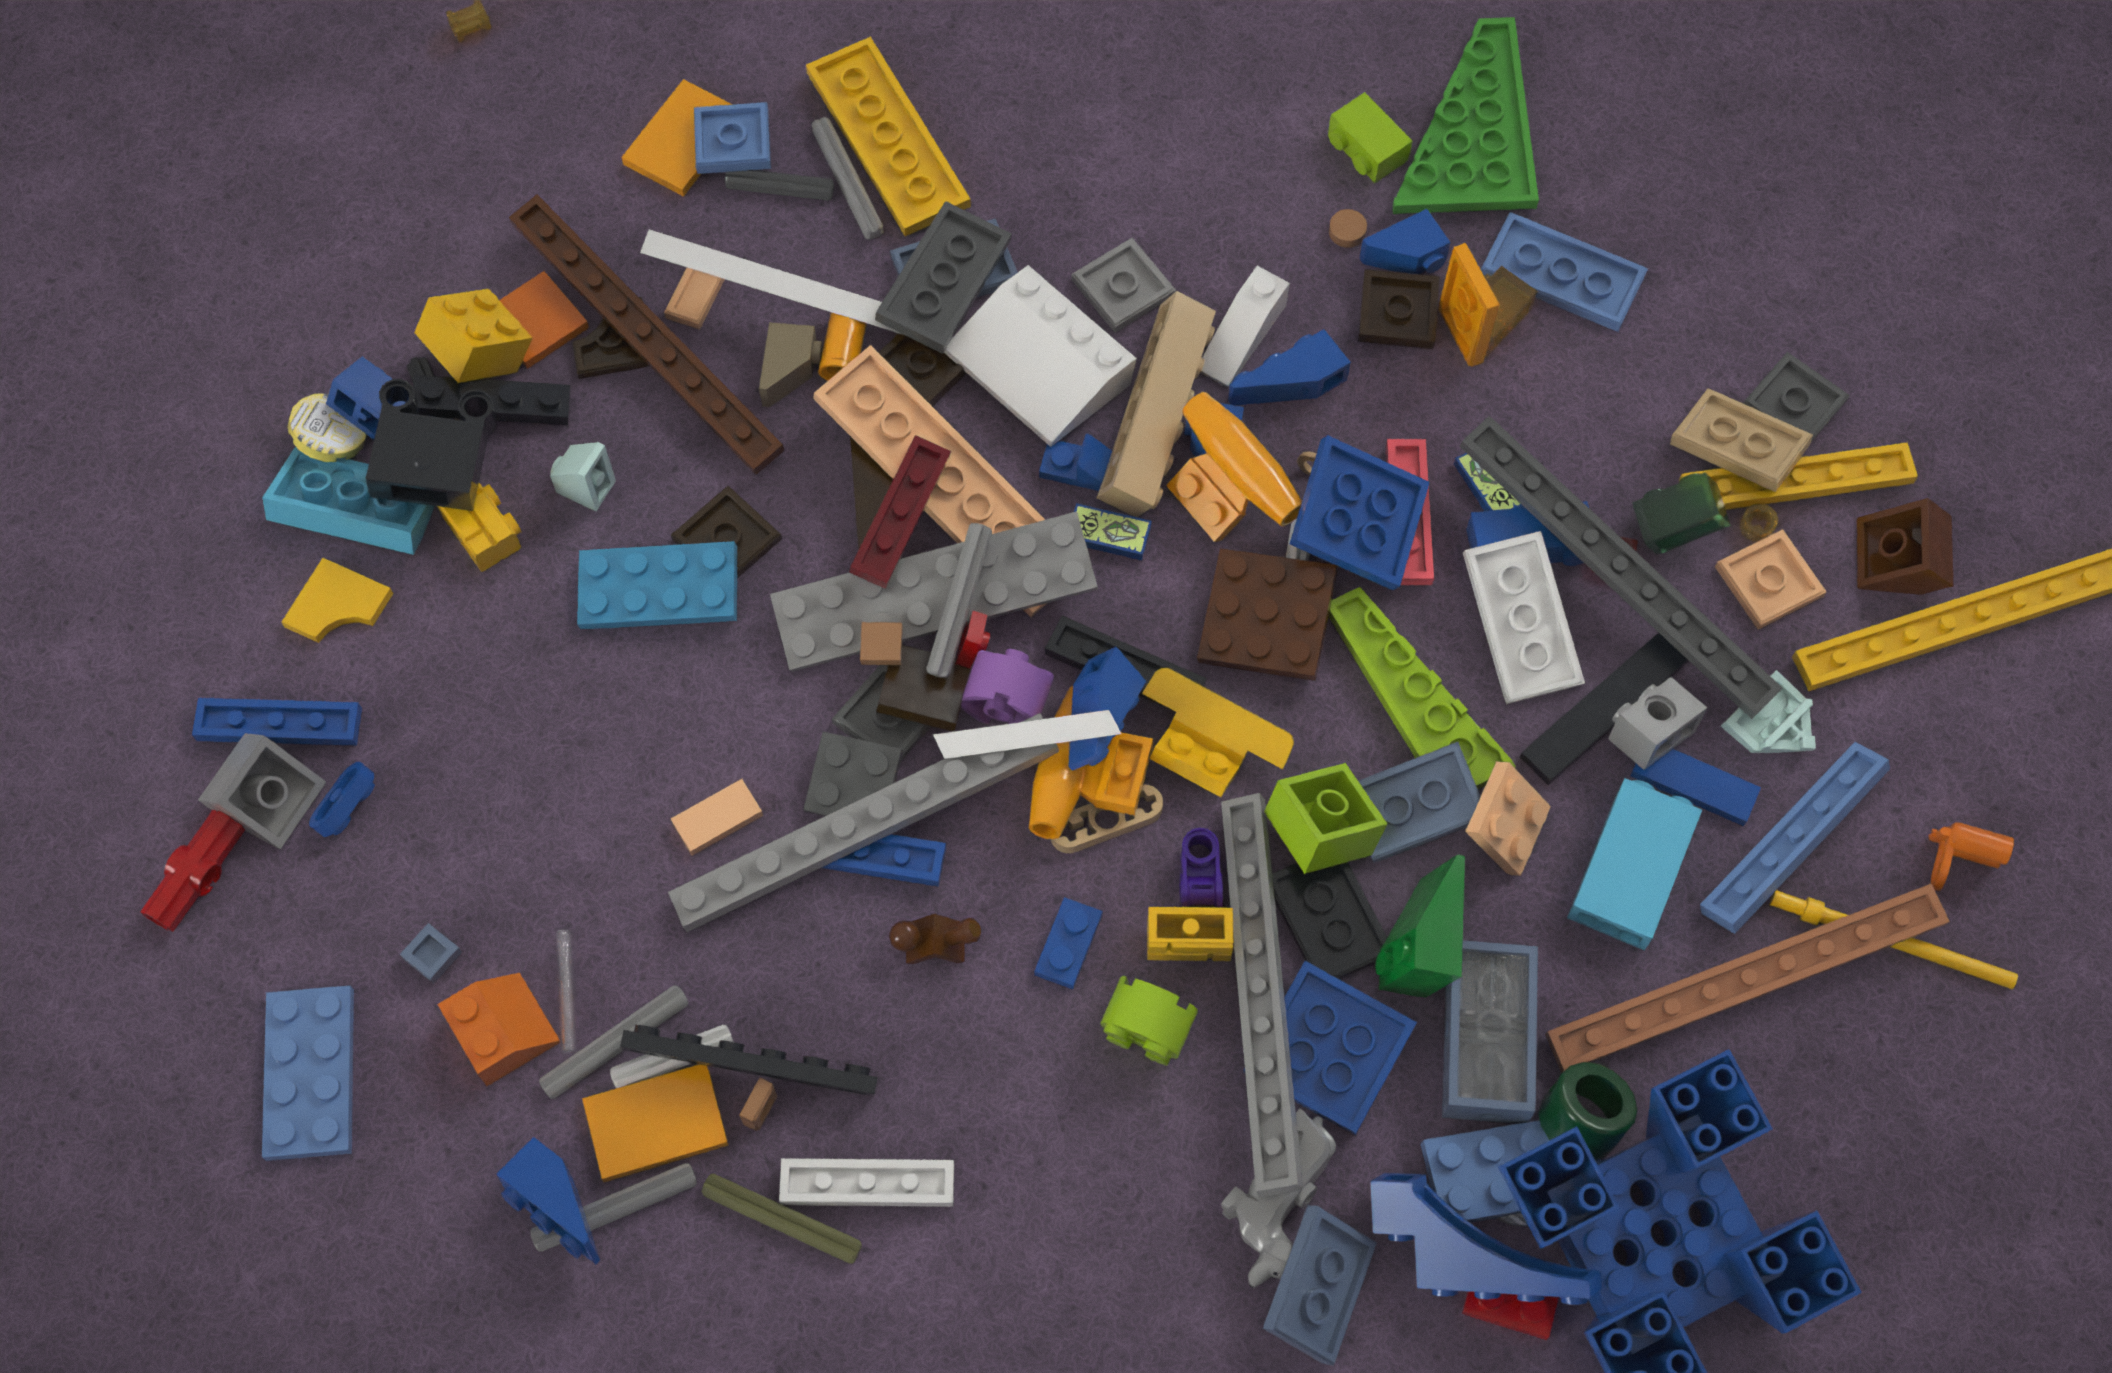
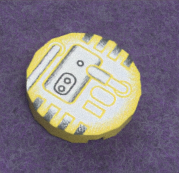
M328 394L307 396L293 406L287 426L288 432L294 439L293 443L297 449L310 458L324 462H336L337 458L344 457L347 460L354 457L363 448L367 434L326 405Z

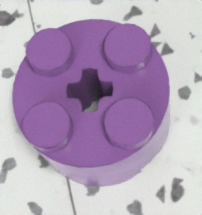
M1007 649L1005 655L980 650L977 653L963 693L962 709L976 720L985 724H989L991 718L1012 724L1020 723L1039 713L1042 715L1054 675L1045 669L1028 663L1029 656L1019 650Z

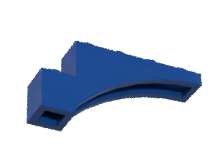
M1384 1173L1370 1181L1373 1233L1388 1234V1240L1410 1241L1415 1236L1417 1288L1432 1289V1294L1435 1296H1455L1459 1294L1458 1291L1474 1292V1297L1479 1299H1496L1501 1297V1293L1517 1294V1299L1524 1302L1542 1301L1544 1296L1561 1297V1303L1571 1305L1587 1303L1588 1299H1591L1602 1289L1601 1271L1573 1268L1540 1260L1515 1250L1485 1234L1444 1202L1427 1184L1426 1175Z

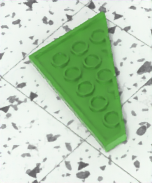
M1515 17L1478 19L1471 39L1463 51V56L1453 72L1443 98L1434 113L1432 122L1424 134L1414 155V160L1406 172L1401 188L1394 198L1393 214L1419 213L1425 209L1429 213L1537 209L1539 198Z

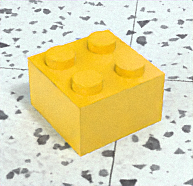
M489 289L429 297L414 332L458 383L517 373L533 339Z

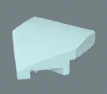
M1777 670L1770 677L1782 689L1753 719L1738 708L1721 725L1726 732L1751 753L1800 752L1816 749L1815 736H1812L1810 708L1813 706L1812 699H1806Z

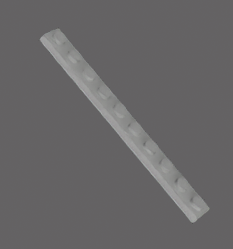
M1039 713L1022 722L1041 720L1043 717ZM1055 743L943 759L669 891L668 894L686 932H689L1059 752L1058 746Z
M1257 793L1222 801L1221 805L1230 906L1233 908V940L1256 1192L1261 1197L1303 1190L1268 825L1267 816L1264 813L1266 805L1263 796Z

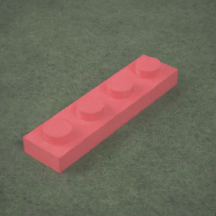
M1387 439L1386 462L1428 481L1426 439ZM1429 487L1401 585H1432L1434 581Z

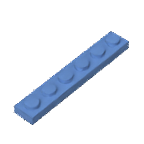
M1854 742L1700 904L1701 913L1735 934L1890 770L1889 759Z

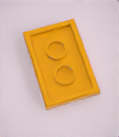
M683 79L621 157L623 165L684 197L701 175L697 174L694 107L732 104Z
M1466 243L1453 247L1438 310L1468 366L1473 367L1484 362L1500 304Z
M698 1064L582 1098L603 1182L729 1146L709 1068L705 1065Z

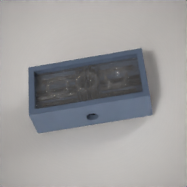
M1463 941L1462 977L1448 984L1445 992L1442 1118L1520 1124L1529 1122L1534 1115L1536 1105L1538 946Z

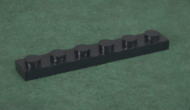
M635 1025L634 1032L623 1030L620 1047L624 1051L872 1097L875 1094L878 1077L869 1076L871 1068L845 1064V1069L842 1071L827 1068L828 1060L804 1056L802 1063L785 1060L786 1052L762 1048L760 1055L743 1052L745 1045L724 1040L719 1041L718 1047L701 1044L703 1037L678 1032L676 1039L659 1036L661 1029L645 1025Z

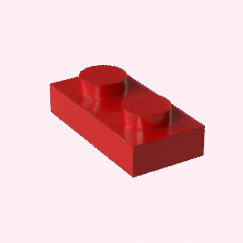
M1467 1291L1462 1314L1548 1340L1559 1297L1544 1296L1542 1301L1524 1302L1517 1299V1294L1501 1293V1297L1496 1299H1479L1474 1297V1292Z

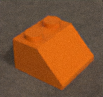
M520 973L474 982L437 1004L475 1071L486 1086H489L561 1042Z

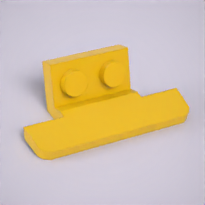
M1170 668L1158 669L1142 692L1143 695L1176 712L1169 728L1155 746L1150 759L1219 797H1222L1236 776L1248 751L1281 769L1285 767L1294 746V738L1288 731Z

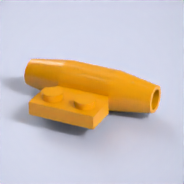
M1201 392L1194 396L1184 406L1182 413L1206 453L1190 458L1166 485L1214 542L1223 540L1246 515L1245 511L1249 501L1281 527L1293 522L1298 517L1302 500L1281 465L1239 418L1208 393Z
M1073 686L1068 689L1054 718L1072 714ZM1121 732L1120 735L1112 738L1107 746L1109 752L1101 762L1094 766L1087 764L1073 771L1068 767L1070 742L1056 743L1059 752L1038 763L1032 788L1029 829L1038 837L1057 839L1061 836L1080 796L1095 805V808L1135 815L1153 749V738Z

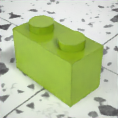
M1365 92L1331 114L1328 131L1331 144L1337 150H1343L1352 159L1355 169L1361 175H1367L1374 183L1409 161L1412 140Z

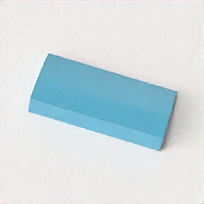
M297 447L293 449L262 497L265 516L268 521L414 555L423 538L435 506L370 497L365 479L369 464L350 459L346 460L345 458H337L336 462H324L310 458L299 451Z

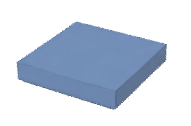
M767 102L694 107L697 174L771 169Z

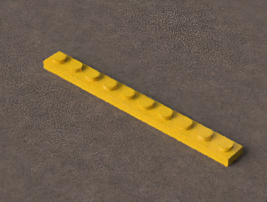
M2112 549L1796 650L1792 659L1808 691H1812L2112 593Z

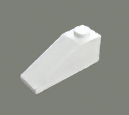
M1256 266L1237 293L1202 357L1205 359V362L1200 372L1201 374L1226 388L1230 387L1232 380L1240 373L1286 307L1289 282Z

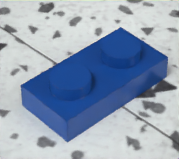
M1064 897L1035 968L1034 975L1074 989L1103 916V911Z

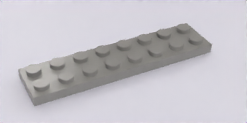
M1077 511L991 534L965 625L968 623L972 611L988 615L987 619L1098 590ZM964 542L900 559L886 589L851 573H846L770 594L789 670L793 672L860 654L862 622H901L903 626L902 642L937 633Z

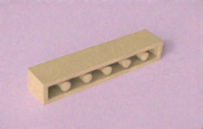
M1178 291L1159 307L1097 499L1135 517H1139L1150 508L1154 509L1163 495V488L1160 487L1162 478L1168 473L1174 460V456L1170 453L1173 444L1177 442L1184 429V423L1181 422L1184 406L1194 397V390L1191 389L1193 381L1198 377L1204 366L1205 359L1201 356L1204 347L1209 344L1215 331V327L1211 325L1216 311Z

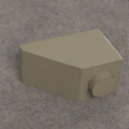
M769 322L759 384L763 407H771L813 377L814 364H820L823 351V342L817 341L815 326Z

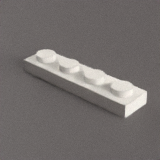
M781 1159L779 1202L782 1205L953 1207L954 1160Z

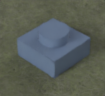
M428 923L400 953V956L434 984L459 957L462 951Z

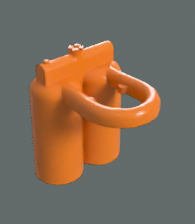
M1955 822L1951 826L1942 827L1939 830L1932 829V833L1928 835L1929 840L1938 843L1939 848L1930 884H1932L1936 891H1940L1943 888L1953 856L1997 869L2001 864L2006 865L2013 851L2014 838L1960 822Z

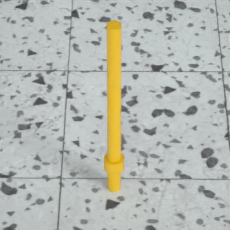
M1778 890L1772 894L1769 903L1771 906L1800 916L1801 921L1816 926L1819 922L1827 924L1848 916L1825 907V902L1811 897H1807L1804 900ZM1916 938L1890 946L1891 948L2009 989L2015 987L2018 979L2017 973Z

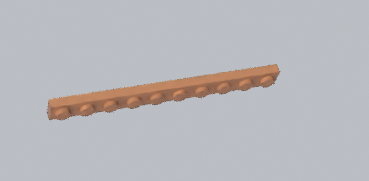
M1929 884L1547 1031L1545 1036L1560 1071L1563 1073L1570 1065L1581 1062L1590 1063L1937 929L1950 921L1932 884Z

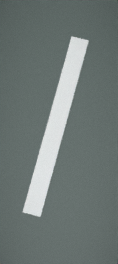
M648 230L640 252L900 333L875 321L876 311L882 303L880 301L666 234Z

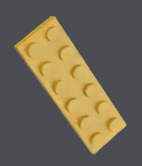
M871 37L806 64L807 75L904 236L930 226L945 201L963 210L971 207L970 197Z

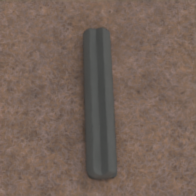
M762 170L726 172L725 185L728 189L827 201L832 199L834 193V182L829 178Z

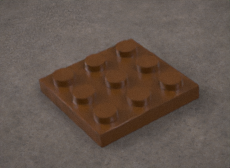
M1220 548L1197 655L1198 663L1316 681L1338 571L1337 565Z

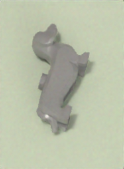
M1300 1108L1296 1112L1303 1190L1261 1197L1256 1192L1254 1178L1249 1187L1248 1194H1245L1235 1186L1221 1203V1207L1224 1209L1222 1211L1223 1215L1227 1219H1238L1242 1239L1260 1254L1248 1274L1249 1285L1253 1289L1271 1277L1281 1280L1293 1247V1243L1282 1230V1223L1296 1205L1303 1209L1312 1200L1317 1191V1187L1313 1184L1326 1169L1330 1158L1336 1150L1334 1138L1322 1127L1323 1118L1316 1116L1312 1120Z

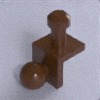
M931 914L912 922L907 920L899 921L892 926L889 932L891 945L899 951L906 952L907 964H916L934 957L954 963L965 962L964 943L971 944L977 942L981 937V927L974 918L958 921L937 914Z

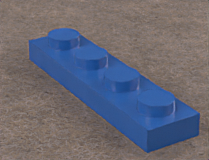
M198 698L192 736L196 741L239 742L242 736L247 733L264 735L272 742L281 744L357 746L362 707L359 702Z

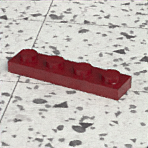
M917 435L914 436L850 566L849 573L882 588H887L950 458V450Z

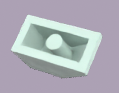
M599 442L570 445L564 456H559L551 468L550 477L556 493L594 511L598 510L616 482L605 445Z

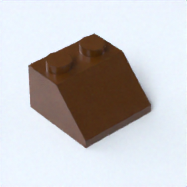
M1925 498L1857 517V588L1922 595L1954 586L1952 516L1932 500Z

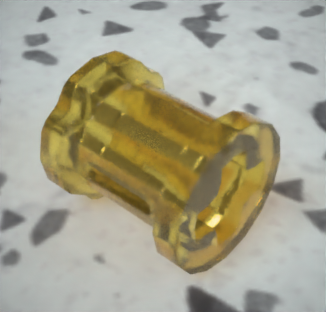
M475 0L473 5L454 13L451 10L445 12L450 28L459 43L464 41V36L481 29H492L489 17L480 0Z

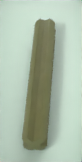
M710 1174L705 1180L702 1193L704 1197L849 1264L854 1263L860 1254L862 1244L860 1240L716 1174Z

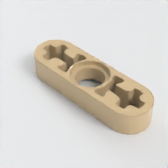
M1143 785L1140 797H1144L1147 802L1154 801L1151 804V812L1145 813L1142 808H1138L1135 815H1130V821H1125L1124 813L1114 812L1119 821L1110 829L1101 828L1095 822L1096 815L1104 809L1095 808V805L1092 803L1074 809L1066 825H1069L1071 830H1076L1084 826L1082 818L1088 817V825L1093 834L1088 836L1087 828L1076 832L1074 841L1069 842L1068 838L1063 836L1051 839V842L1060 852L1075 853L1150 825L1161 816L1163 808L1162 795L1155 787Z

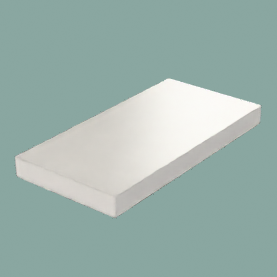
M1541 531L1465 550L1463 552L1464 560L1506 704L1585 684Z

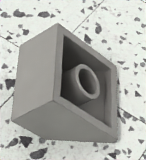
M245 733L198 801L211 810L221 811L241 824L246 832L281 849L326 784V781L266 736Z

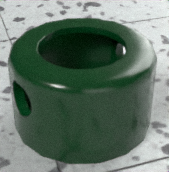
M1581 1062L1570 1065L1558 1077L1556 1083L1541 1100L1538 1115L1541 1128L1549 1140L1578 1127L1593 1158L1599 1160L1607 1157L1634 1125L1638 1109L1634 1093L1626 1081L1616 1072L1597 1063ZM1576 1094L1596 1104L1603 1111L1607 1119L1590 1114L1582 1107Z

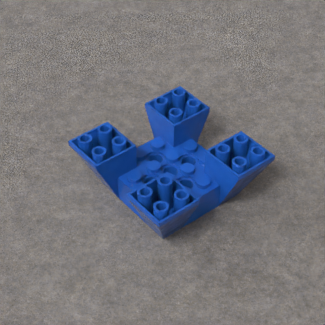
M1730 1049L1651 1088L1646 1139L1611 1157L1596 1163L1578 1127H1575L1498 1166L1540 1249L1558 1241L1571 1267L1601 1271L1602 1289L1591 1299H1588L1597 1316L1586 1328L1584 1334L1605 1373H1707L1683 1327L1734 1300L1784 1334L1862 1293L1817 1210L1760 1231L1720 1156L1763 1135L1773 1128ZM1632 1184L1637 1185L1642 1190L1643 1202L1640 1206L1635 1204L1630 1197V1187ZM1691 1204L1695 1205L1701 1213V1223L1699 1226H1696L1689 1218ZM1654 1223L1659 1225L1664 1232V1242L1661 1246L1656 1244L1651 1236V1228ZM1616 1243L1621 1244L1627 1252V1260L1623 1266L1617 1263L1613 1256V1248ZM1675 1264H1679L1685 1272L1686 1278L1682 1286L1675 1282L1672 1275Z

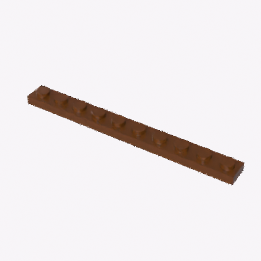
M538 194L508 217L511 224L755 475L785 451L783 444Z

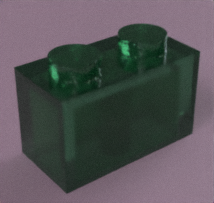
M1706 472L1687 475L1676 485L1666 489H1653L1645 493L1642 499L1632 502L1644 542L1656 554H1662L1731 526L1718 485Z

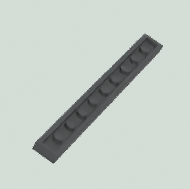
M1490 416L1462 441L1460 448L1751 719L1781 691L1782 687Z

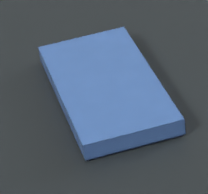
M1512 212L1509 213L1481 268L1484 277L1619 332L1648 270L1644 266Z

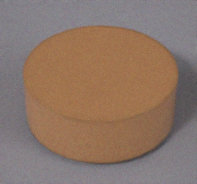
M1345 209L1338 211L1330 220L1329 236L1331 240L1338 246L1345 248L1361 244L1366 235V219L1355 210Z

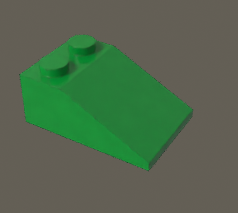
M1457 854L1420 879L1377 956L1375 970L1376 974L1379 975V990L1426 998L1462 977L1465 856Z

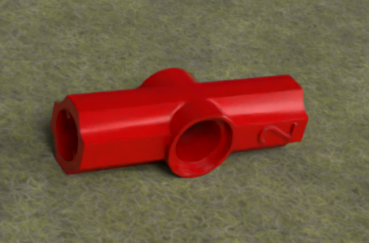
M212 810L189 844L178 847L171 854L164 869L165 877L140 911L141 914L163 929L174 932L198 896L207 895L213 888L210 886L212 881L216 883L219 880L222 872L221 864L244 833V827L223 812Z

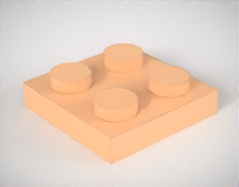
M1496 762L1465 832L1507 874L1521 876L1551 806L1510 762Z

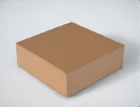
M862 622L861 665H901L903 636L901 622Z
M762 1078L758 1079L739 1115L744 1126L754 1131L760 1130L777 1099L773 1083Z

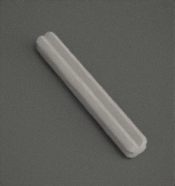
M822 117L820 120L813 121L812 132L864 237L868 240L880 237L883 234V225L830 119Z
M971 523L967 531L926 668L929 674L936 677L947 678L951 672L992 534L991 528L983 524Z
M677 985L670 987L541 1077L539 1080L540 1086L549 1098L555 1099L623 1051L620 1047L623 1030L634 1032L635 1025L658 1027L688 1005L687 997Z
M684 1163L585 1205L583 1209L590 1230L592 1231L695 1187L697 1180L689 1163ZM537 1226L530 1230L533 1244L538 1251H545L561 1244L559 1241L561 1237L554 1231L547 1235Z

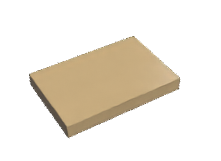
M1708 388L1673 433L1670 444L1776 492L1811 444L1813 435Z

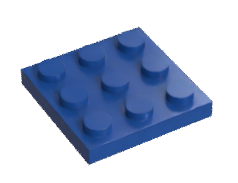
M1327 435L1320 440L1290 545L1390 590H1395L1400 587L1430 482Z
M1304 961L1284 997L1294 1101L1356 1136L1417 1022Z

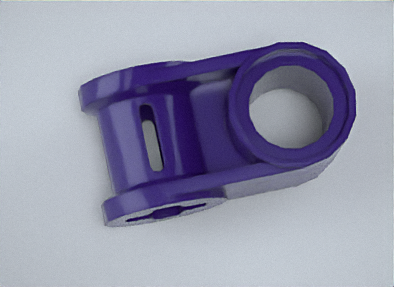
M1206 828L1192 829L1183 838L1181 849V873L1179 876L1180 907L1214 905L1215 908H1222L1223 882L1222 873L1220 872L1218 838L1212 831ZM1193 845H1204L1210 851V855L1205 858H1196L1189 852V848Z

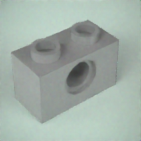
M1670 677L1658 687L1655 684L1650 685L1633 705L1625 703L1620 707L1612 718L1615 725L1608 739L1645 770L1694 734L1708 707Z

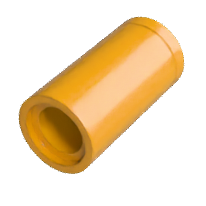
M830 313L818 370L819 375L823 379L829 381L861 353L867 323Z

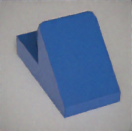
M1085 434L1082 446L1058 441L1052 447L1047 444L1039 469V478L1099 491L1112 450L1090 434Z

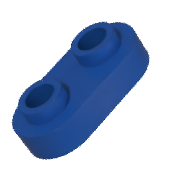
M355 762L339 776L310 818L309 826L323 837L340 834L348 826L351 820L350 814L356 805L364 801L373 791L375 786L373 783L374 772L362 762Z

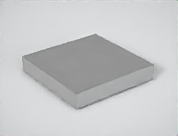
M1130 238L1071 274L1073 283L1114 333L1155 309L1176 292V289L1133 238Z

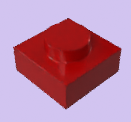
M972 611L962 633L955 664L971 668L978 651H986L990 639V633L984 631L988 615Z

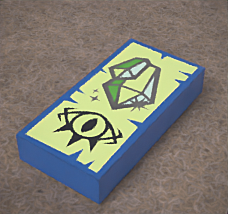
M1467 453L1455 458L1454 466L1484 511L1524 507Z
M1076 503L1074 512L1077 511L1087 548L1142 561L1152 521Z

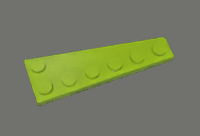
M1361 587L1332 600L1329 619L1415 758L1458 742L1477 789L1486 786L1496 762H1510L1514 768L1516 767L1512 759L1484 728L1481 729L1467 714L1468 709L1458 698L1455 700L1441 684L1442 680L1433 669L1430 671L1417 657L1416 650L1404 636L1396 631L1395 626Z

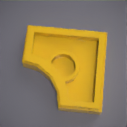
M322 558L285 615L282 624L285 628L319 643L328 632L343 624L363 623L373 626L392 597L393 592L390 587Z

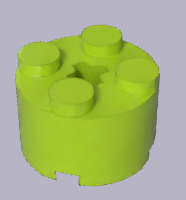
M1121 976L1100 1025L1104 1028L1103 1032L1107 1034L1106 1040L1125 1049H1129L1132 1043L1139 1045L1146 1051L1145 1056L1168 1066L1171 1058L1177 1059L1179 1057L1198 1009L1189 1003L1185 1010L1177 1005L1179 996L1136 978L1132 986H1130L1127 976Z

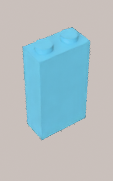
M1624 778L1567 918L1645 951L1654 936L1702 809L1693 806L1692 802L1680 796L1670 797L1655 791L1654 787L1647 782L1641 780L1631 781Z

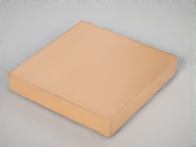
M1783 529L1718 561L1715 565V568L1758 630L1824 597L1826 594V590Z

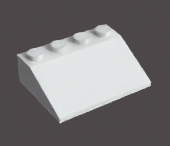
M1029 265L1000 285L951 339L944 351L948 357L956 364L959 363L966 373L1050 447L1131 384L1137 359Z

